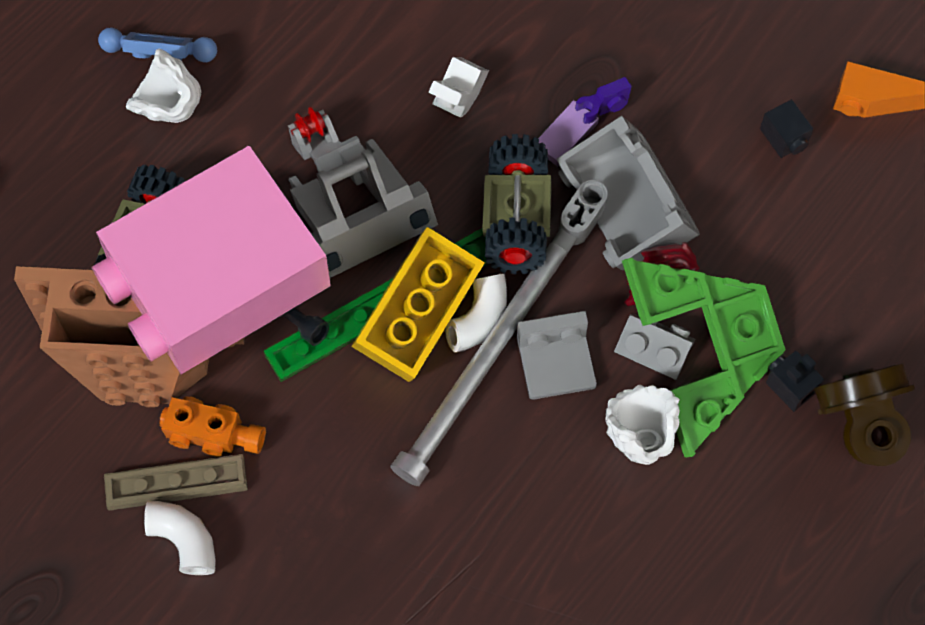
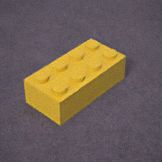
M426 227L351 347L404 380L412 381L474 282L484 262L434 230Z

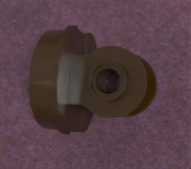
M904 363L878 370H873V368L862 370L858 373L844 375L841 380L814 387L820 409H818L819 415L844 411L846 424L843 430V441L846 450L855 460L867 465L887 466L896 463L906 454L911 442L910 427L906 419L895 410L892 401L893 396L916 390L914 384H909ZM876 427L881 431L882 435L881 441L877 445L871 440V433Z

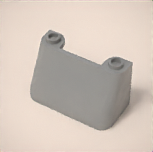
M620 116L557 158L562 168L559 171V175L568 188L574 186L578 190L580 185L587 180H598L606 186L608 190L604 213L597 223L607 239L605 242L606 250L603 251V255L612 268L617 267L624 270L621 260L634 258L636 261L644 260L640 251L671 243L682 245L683 242H689L700 235L698 228L642 133L623 116ZM589 196L584 198L589 203L599 202L595 197Z

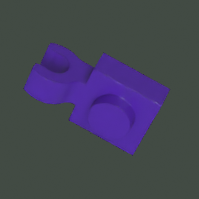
M626 77L597 88L596 94L579 98L576 101L575 109L576 111L584 108L589 109L590 112L584 114L583 122L584 124L593 123L597 119L598 114L603 115L610 111L617 112L625 107L628 103L632 86Z

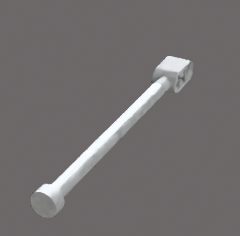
M587 180L580 185L561 214L559 231L546 249V261H544L542 267L538 266L537 270L530 272L408 453L401 451L392 463L391 469L400 478L412 485L420 486L429 472L425 464L518 328V322H522L572 246L579 245L586 240L604 213L608 190L602 182ZM589 196L595 197L599 202L589 203L584 198ZM578 216H581V223L572 227L578 220Z

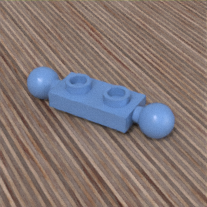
M111 27L102 30L98 37V43L105 52L115 53L123 48V52L132 53V56L136 58H150L152 55H155L157 49H162L172 57L183 60L188 55H193L200 62H210L217 54L216 43L208 37H200L195 42H192L193 38L136 32L122 35L118 29Z

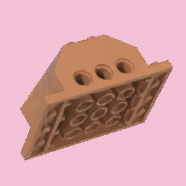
M16 266L14 280L42 331L40 349L101 401L115 406L124 405L125 402H137L145 407H158L160 404H170L172 397L178 398L207 375L209 358L183 374H180L167 353L150 362L128 326L129 322L142 315L130 296L114 305L103 290L93 270ZM245 337L228 347H233L235 344L244 345Z

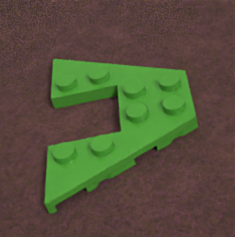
M634 258L621 260L642 326L702 307L722 371L670 389L675 394V397L680 399L678 403L680 423L676 433L684 457H692L696 454L694 451L711 432H715L720 426L721 420L730 414L743 400L744 394L755 381H759L768 371V366L786 350L765 285L744 283L731 278L705 275L702 272L671 268L668 265L636 261Z

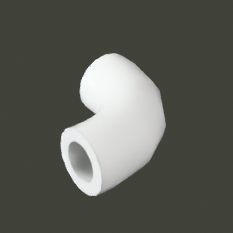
M505 274L474 280L472 283L474 301L471 309L463 316L450 319L445 329L447 342L453 352L465 351L483 343L507 307Z
M147 501L144 520L146 536L164 537L175 544L179 551L180 572L190 575L213 574L216 561L213 539L202 520L181 505L161 501Z

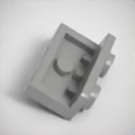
M634 312L630 314L614 352L676 380L695 339L689 337V330L676 324H672L670 328L658 322L642 326L639 314Z

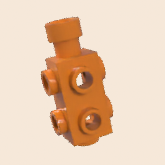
M185 396L183 400L172 397L169 407H165L160 416V427H162L166 438H169L171 445L178 448L188 449L190 444L202 446V451L208 455L221 457L223 452L232 453L234 445L242 446L244 451L256 454L261 452L264 445L266 428L250 424L249 427L241 425L242 421L239 414L234 408L227 405L217 404L216 407L204 405L201 400L194 397ZM181 414L188 416L186 420L179 421ZM212 422L221 424L217 429L210 427Z

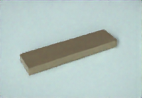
M243 454L104 474L106 506L109 511L144 506L147 501L172 502L248 490Z

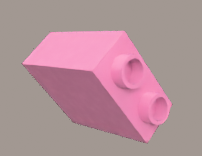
M250 146L96 232L107 257L92 266V270L100 285L114 305L129 296L132 298L142 315L129 322L128 326L142 351L150 362L167 353L180 374L185 373L331 286L326 254Z

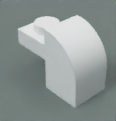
M453 57L443 81H433L428 92L436 96L433 105L460 118L463 117L477 98L489 70L462 57Z

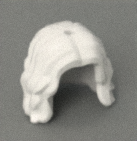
M157 49L145 79L133 94V98H130L126 103V108L137 114H142L153 121L178 123L187 120L193 114L200 101L201 88L198 81L188 72L180 59L172 57L162 49Z
M637 385L633 390L625 389L623 392H619L616 398H611L608 401V408L606 410L608 429L606 433L613 440L615 446L631 461L645 465L652 464L659 457L670 454L674 448L675 433L680 423L678 417L680 413L678 406L680 399L675 397V394L667 388H656L653 385L648 387Z

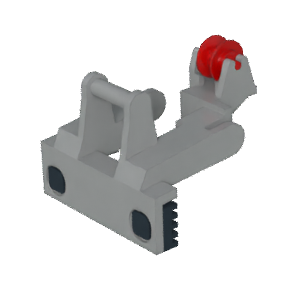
M309 107L308 115L305 117L298 113L295 114L296 121L288 125L292 144L304 160L310 157L314 160L318 170V179L302 185L299 179L293 176L289 178L292 187L290 191L298 211L313 230L312 236L326 254L330 278L421 234L426 227L431 229L438 225L428 191L420 181L408 186L373 139L366 141L367 150L361 145L357 136L341 143L329 116L325 114L323 109L314 111ZM350 176L356 186L364 183L378 202L344 218L332 184Z

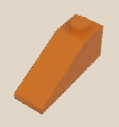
M847 61L833 109L841 111L848 116L864 118L925 109V82Z

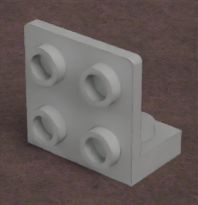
M585 311L518 322L517 342L530 399L596 388L597 383L586 339L588 321Z

